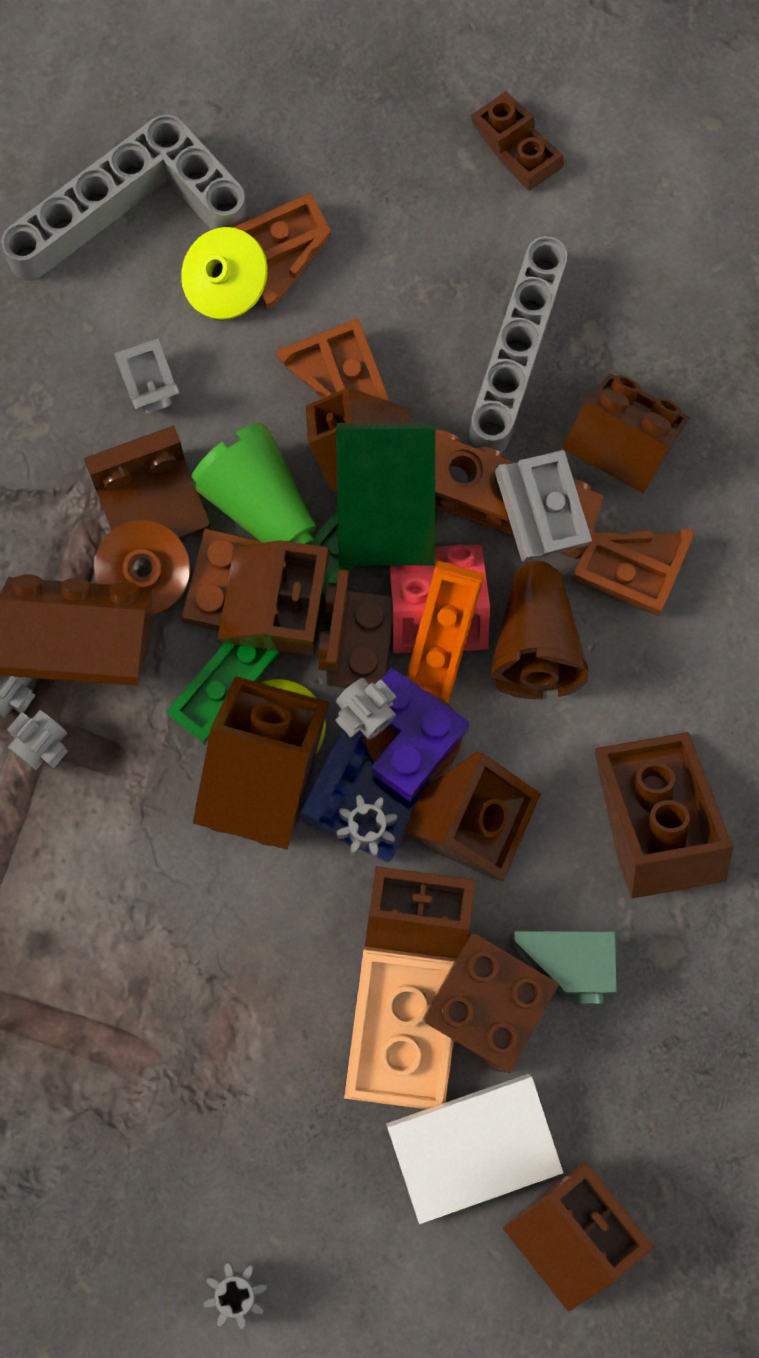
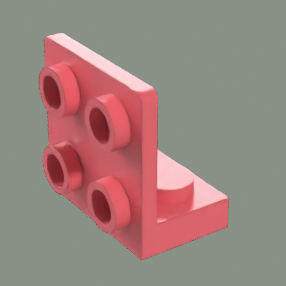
M464 544L435 546V566L437 560L485 573L464 651L488 650L490 602L482 546ZM389 566L392 596L393 654L413 652L435 566Z

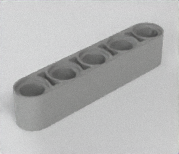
M543 236L536 238L527 248L472 414L469 431L471 447H490L502 453L510 442L567 262L565 246L554 237ZM547 261L555 268L544 270L537 267L535 263ZM534 301L542 308L535 311L528 310L521 303ZM512 341H521L529 349L518 352L512 350L507 344ZM501 381L508 382L516 390L511 393H501L493 385ZM485 423H494L502 429V432L494 436L487 435L480 429V426Z

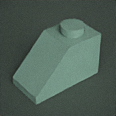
M515 931L511 935V947L532 968L559 983L556 992L560 996H573L574 1005H603V996H611L617 993L615 932Z

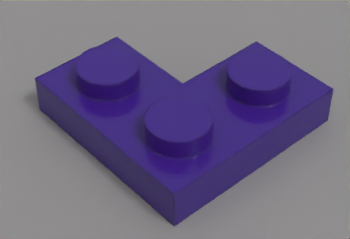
M391 667L382 680L397 696L392 701L394 704L390 707L396 714V717L387 726L397 736L373 764L371 774L411 802L469 730L470 722Z

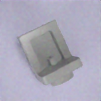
M158 338L114 353L130 400L135 409L144 406L146 413H150L172 405L170 396L178 394L179 390L176 383H174Z

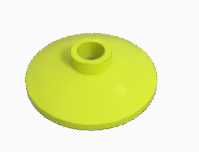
M220 227L204 233L191 245L183 261L181 280L186 298L198 312L213 319L227 320L243 315L258 302L265 289L268 275L266 256L260 244L251 235L240 229ZM221 262L223 265L222 273L214 278L213 270Z

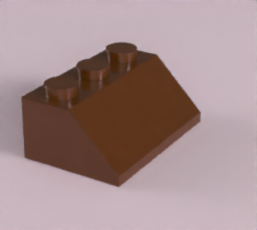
M30 574L7 578L0 594L1 676L138 686L152 639V588L138 587V585L131 582H117L112 585L96 584L81 578H71L64 581L43 580L36 575Z

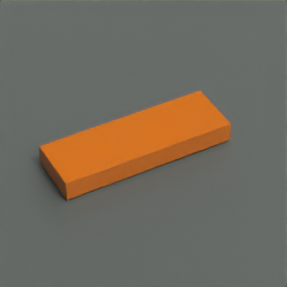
M437 560L406 678L425 691L434 693L449 703L485 573Z

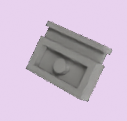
M564 450L519 460L517 463L509 465L502 464L494 470L522 562L539 556L544 557L584 547L592 542Z

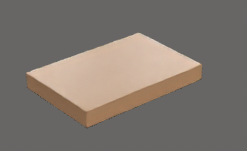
M364 946L345 1099L420 1109H429L446 1103L454 1041L425 1024L423 1016L456 958Z

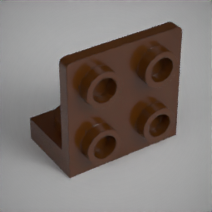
M174 425L84 458L111 531L119 525L135 520H148L162 524L172 530L180 539L210 528V522L200 496L192 484L194 481L185 461L181 442Z
M339 569L337 583L328 582L324 607L326 612L325 624L331 625V630L321 629L318 648V670L326 671L327 686L348 688L360 678H364L369 684L372 682L376 684L386 675L392 632V596L349 591V570Z
M471 934L468 936L424 1014L423 1022L482 1057L481 1061L493 1069L510 1074L559 983L479 935Z

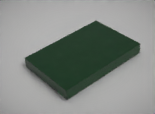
M337 423L339 566H435V423Z

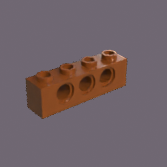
M436 430L435 508L514 536L503 498L498 496L494 489V483L498 482L494 470L499 465H509L515 462L504 459V455L496 449L490 447L474 448L460 443V439L450 432ZM455 466L463 469L468 476V483L455 481L450 475L449 467ZM573 479L592 537L604 495L591 491V486L587 483ZM589 544L584 547L560 552V554L575 559L589 547Z

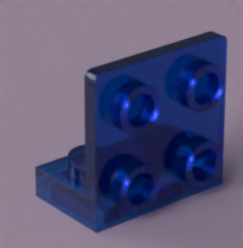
M342 729L301 811L302 822L338 839L337 831L348 827V822L339 816L340 809H347L352 812L357 807L356 799L358 795H361L365 804L374 805L376 800L381 797L383 798L381 811L384 815H397V822L385 828V831L395 837V842L392 845L381 841L377 845L378 853L376 858L388 863L392 860L404 836V829L420 793L429 784L430 779L411 802L371 774V767L374 762L367 751L366 744L362 743L363 733L359 731L350 738ZM369 816L365 822L355 821L359 825L358 834L362 837H365L369 831L379 832L375 829L376 819ZM350 837L339 839L349 845L353 843ZM360 848V849H359V850H361V851H363V852H366V853L370 854L369 849H364V848Z

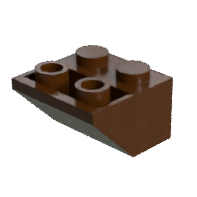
M609 373L585 401L562 449L644 494L690 417L681 413L680 407L674 402L665 398L656 399L641 391L639 384L626 376H614Z
M349 387L306 406L308 444L332 492L337 490V423H415L410 408Z
M283 540L234 547L218 642L314 656L329 567L328 547Z
M376 866L365 946L457 958L469 935L476 880Z
M585 1162L576 1164L502 1227L568 1312L614 1283L654 1248L653 1244L588 1163Z

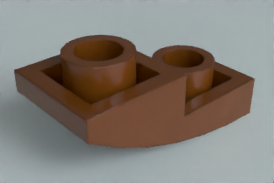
M505 91L471 115L473 124L486 143L528 191L564 167L563 154L535 129L534 116L508 92Z

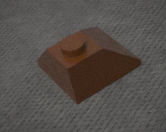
M475 752L422 789L403 833L439 855L491 878L504 881L541 793L484 753Z

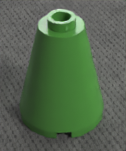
M255 423L235 432L241 439L230 447H227L222 441L201 460L193 471L191 477L195 482H192L196 491L260 542L283 540L310 545L314 543L315 539L312 535L316 530V525L271 431L264 423Z

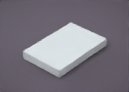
M530 1074L386 1123L419 1224L563 1173L537 1090Z

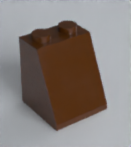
M235 676L210 729L193 824L210 828L216 832L229 833L254 840L262 845L288 850L299 820L329 702Z

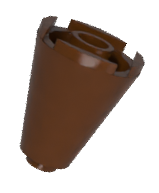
M544 561L529 562L515 572L491 665L492 680L496 679V688L514 697L543 699V691L558 689V697H562L580 690L588 681V665L561 572Z

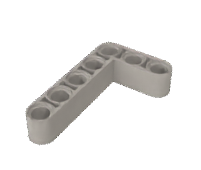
M168 114L159 115L9 226L1 239L2 249L8 265L15 276L23 280H35L71 255L165 182H168L211 230L220 227H234L247 221L244 190L180 119ZM167 141L176 142L171 147L165 148L160 146V144ZM130 168H141V170L135 174L124 173L127 169ZM196 172L206 174L200 179L188 178L190 174ZM95 194L106 195L105 198L100 201L88 200L91 196ZM222 204L235 206L229 211H219L216 209ZM66 220L71 222L64 228H53L59 221ZM23 248H35L27 256L16 255Z

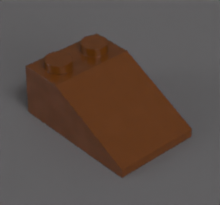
M689 732L595 748V757L617 858L631 899L726 882L733 845Z

